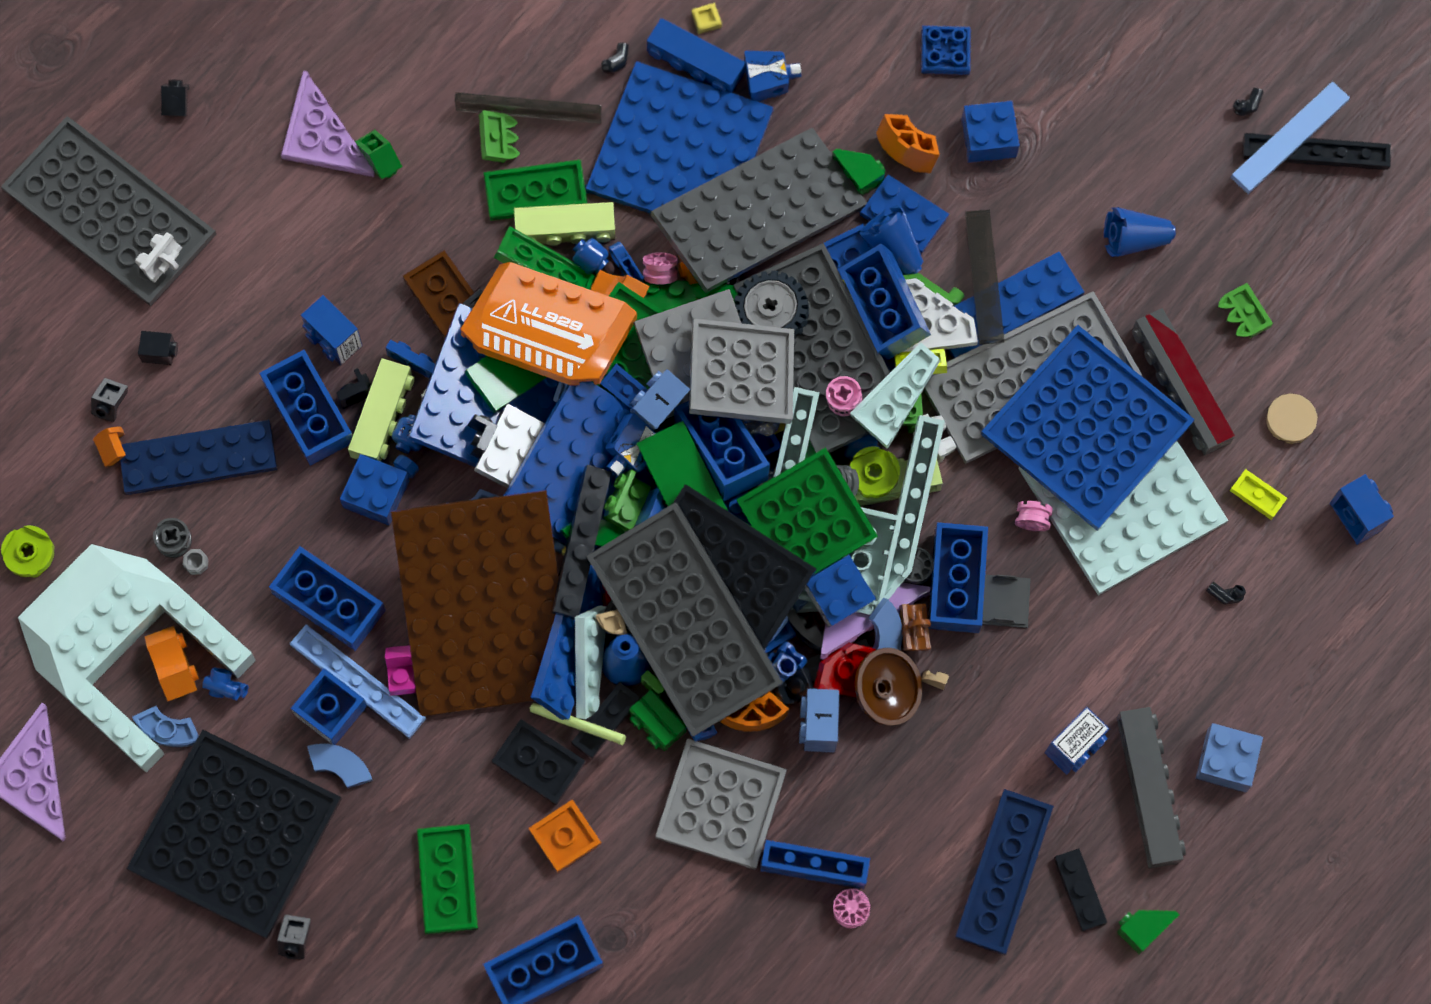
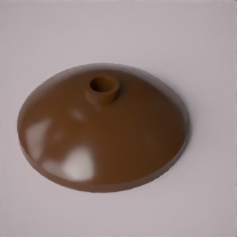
M881 648L870 652L859 664L855 675L857 701L863 712L878 724L893 726L906 722L915 714L922 698V680L917 666L908 655L898 649Z

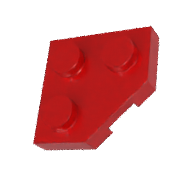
M848 642L820 662L814 688L839 690V694L856 697L855 675L858 666L866 655L876 649Z

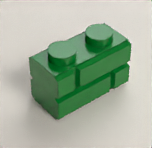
M653 689L629 709V714L631 715L629 718L630 722L637 730L644 729L649 735L646 739L655 749L660 747L663 751H666L687 732V726Z

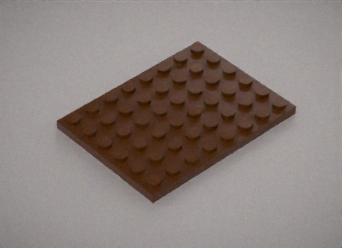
M541 490L391 511L420 715L427 716L534 701L531 695L556 615L551 613L559 580L547 491Z

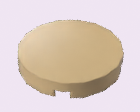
M1297 394L1281 395L1272 402L1267 412L1266 422L1269 431L1275 438L1294 444L1310 437L1317 424V414L1315 407L1308 399Z

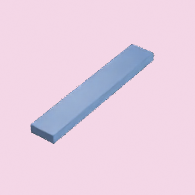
M1332 81L1232 174L1231 179L1249 194L1349 101L1350 97Z
M307 624L290 642L291 647L319 669L323 670L325 668L361 695L370 709L409 739L426 720L425 716H421L416 709L398 695L390 696L389 688Z

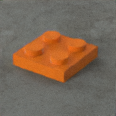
M573 799L529 828V831L557 873L601 845V841Z

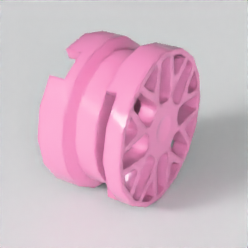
M651 253L643 257V264L646 266L643 270V277L646 282L668 284L677 280V270L675 269L677 257L675 255Z
M840 376L828 384L826 399L830 410L840 416H850V412L862 401L861 388L856 380L848 376Z
M1023 501L1018 502L1017 511L1019 516L1015 520L1016 526L1031 531H1047L1050 529L1051 524L1048 520L1052 516L1053 511L1050 505L1045 504L1044 507L1038 501H1027V504H1023Z
M847 889L837 895L834 900L833 913L840 925L853 929L862 926L867 921L870 903L863 892L857 889Z

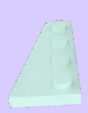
M920 343L850 412L851 417L888 449L938 366L939 358L924 344Z
M597 606L575 617L576 718L587 719L594 715L599 708L606 631L600 627L595 615L602 614L607 606Z

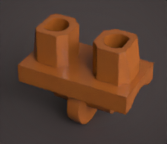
M901 604L899 606V616L902 624V645L904 651L930 650L928 627L931 626V622L927 619L926 604Z

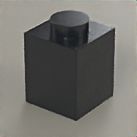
M141 331L138 356L141 362L172 365L173 357H177L178 343L175 342L172 334Z

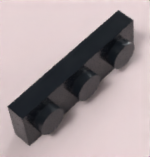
M619 682L588 722L616 731L628 716L629 709L640 700V697ZM580 731L571 743L590 759H593L608 740Z
M1080 848L1055 856L1054 861L1081 932L1106 924L1107 919Z

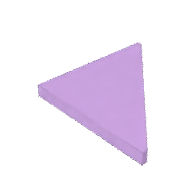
M303 71L281 154L282 159L374 177V169L369 165L354 140H352L309 74Z
M901 583L888 600L894 605L899 614V606L901 604L913 605L919 599L929 596L931 587ZM854 612L831 627L825 624L820 658H827L830 653L838 648L843 647L848 642L855 641L858 636L866 631L873 630L874 625L869 619L870 615Z
M41 703L0 758V798L64 841L65 831L47 706Z

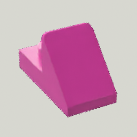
M410 645L386 648L385 661L390 696L416 693Z

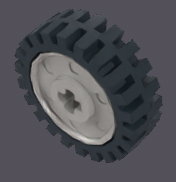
M771 270V274L763 271L761 276L755 274L751 276L752 280L749 281L747 279L743 282V288L740 287L738 289V295H735L734 299L742 324L794 329V340L797 334L800 336L803 332V327L807 325V318H809V304L805 290H803L799 282L797 283L794 277H788L787 273L784 272L778 274L777 271Z

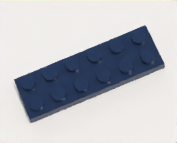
M270 420L121 444L126 454L120 460L126 495L277 470Z
M1006 789L1003 790L955 936L956 939L1006 955L1054 807L1053 805Z

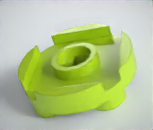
M876 446L866 447L856 453L850 466L858 473V492L864 498H879L892 492L898 484L900 465L893 453ZM874 466L876 470H881L877 478L868 475L870 467Z
M28 525L11 531L5 537L1 546V554L5 565L12 573L21 577L35 578L40 576L52 563L55 547L44 530ZM29 546H33L32 550L34 553L31 556L24 557L22 549H28Z

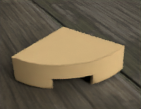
M618 610L595 615L596 621L606 632L614 635L628 634L624 619Z
M929 670L924 671L921 676L922 682L944 690L949 678L947 674L937 672L935 675L930 673Z

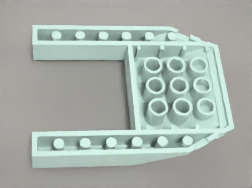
M794 387L793 420L791 424H785L774 477L805 460L819 392ZM922 415L917 417L896 515L862 508L878 537L848 555L851 556L876 600L856 612L871 615L883 597L890 599L901 583L912 572L944 428V420ZM804 589L798 599L812 602Z
M91 544L18 619L35 670L147 773L164 755L163 751L93 686L113 663L164 612L226 669L231 671L237 679L256 659L242 643L148 560Z

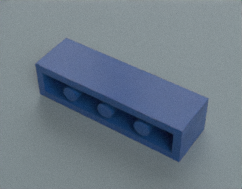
M663 18L659 20L647 39V51L653 58L657 60L663 59L670 63L674 69L678 71L683 70L691 74L692 78L696 81H704L723 93L725 91L733 93L745 73L746 62Z
M766 840L761 871L864 889L867 882L870 858Z

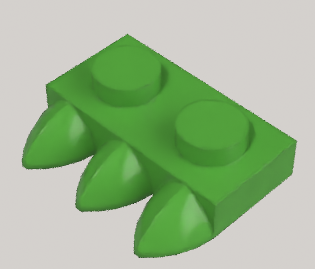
M483 110L479 114L482 159L504 163L508 159H514L519 156L518 150L507 145L519 139L515 133L507 130L514 127L518 122L507 114Z
M1248 283L1225 294L1218 304L1219 308L1232 309L1227 318L1228 322L1241 323L1237 329L1236 336H1249L1252 338L1273 325V322Z

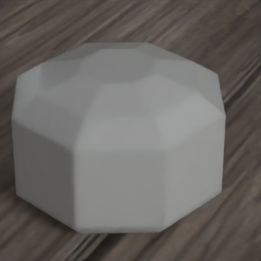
M190 549L183 555V566L191 575H201L208 569V557L201 549Z

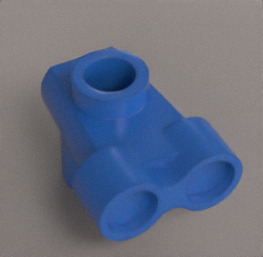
M784 642L777 650L778 656L773 662V666L784 683L796 671L806 665L807 659L804 655L796 652L792 644Z
M212 668L210 675L206 676L203 680V688L209 690L210 696L217 698L225 696L238 700L239 697L245 698L249 690L248 684L231 681L232 672L223 668Z

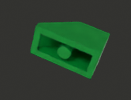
M376 130L354 141L369 165L374 169L375 174L381 179L394 176L397 170L403 167L391 143Z
M842 149L832 151V158L839 163L844 170V174L852 181L862 196L881 185L884 181L885 168L879 160L875 161L871 154Z
M1138 910L1134 915L1128 912L1118 922L1122 927L1117 933L1140 955L1180 914L1177 911Z

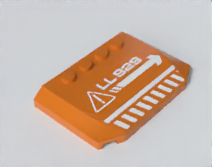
M508 262L498 266L462 325L461 335L470 340L473 348L478 353L571 386L580 385V382L594 381V385L601 383L633 327V322L637 320V312L624 301Z

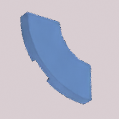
M883 597L869 617L874 625L876 635L873 648L876 650L881 648L900 650L902 645L901 619L894 605Z
M157 706L132 717L143 733L162 745L188 747L194 745L199 737L190 717L182 720L170 719L163 715Z
M333 744L307 746L315 772L327 771L334 773L343 779L347 788L373 781L363 761L348 749Z

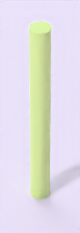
M532 703L530 707L531 713L623 745L626 740V735L570 716L569 720H561L540 704Z

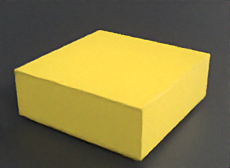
M715 3L692 9L691 13L699 34L722 28Z

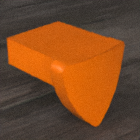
M122 427L106 428L93 439L105 467L113 466L126 456L119 437L125 435Z

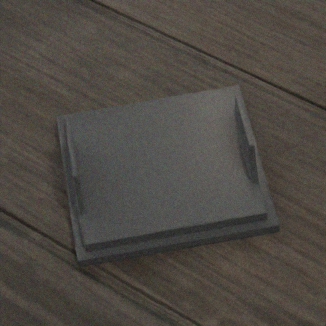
M985 575L982 624L1028 628L1031 578L1009 575Z

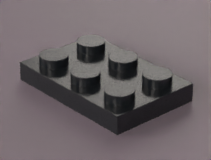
M522 719L519 720L491 761L492 764L556 806L586 763L584 759Z

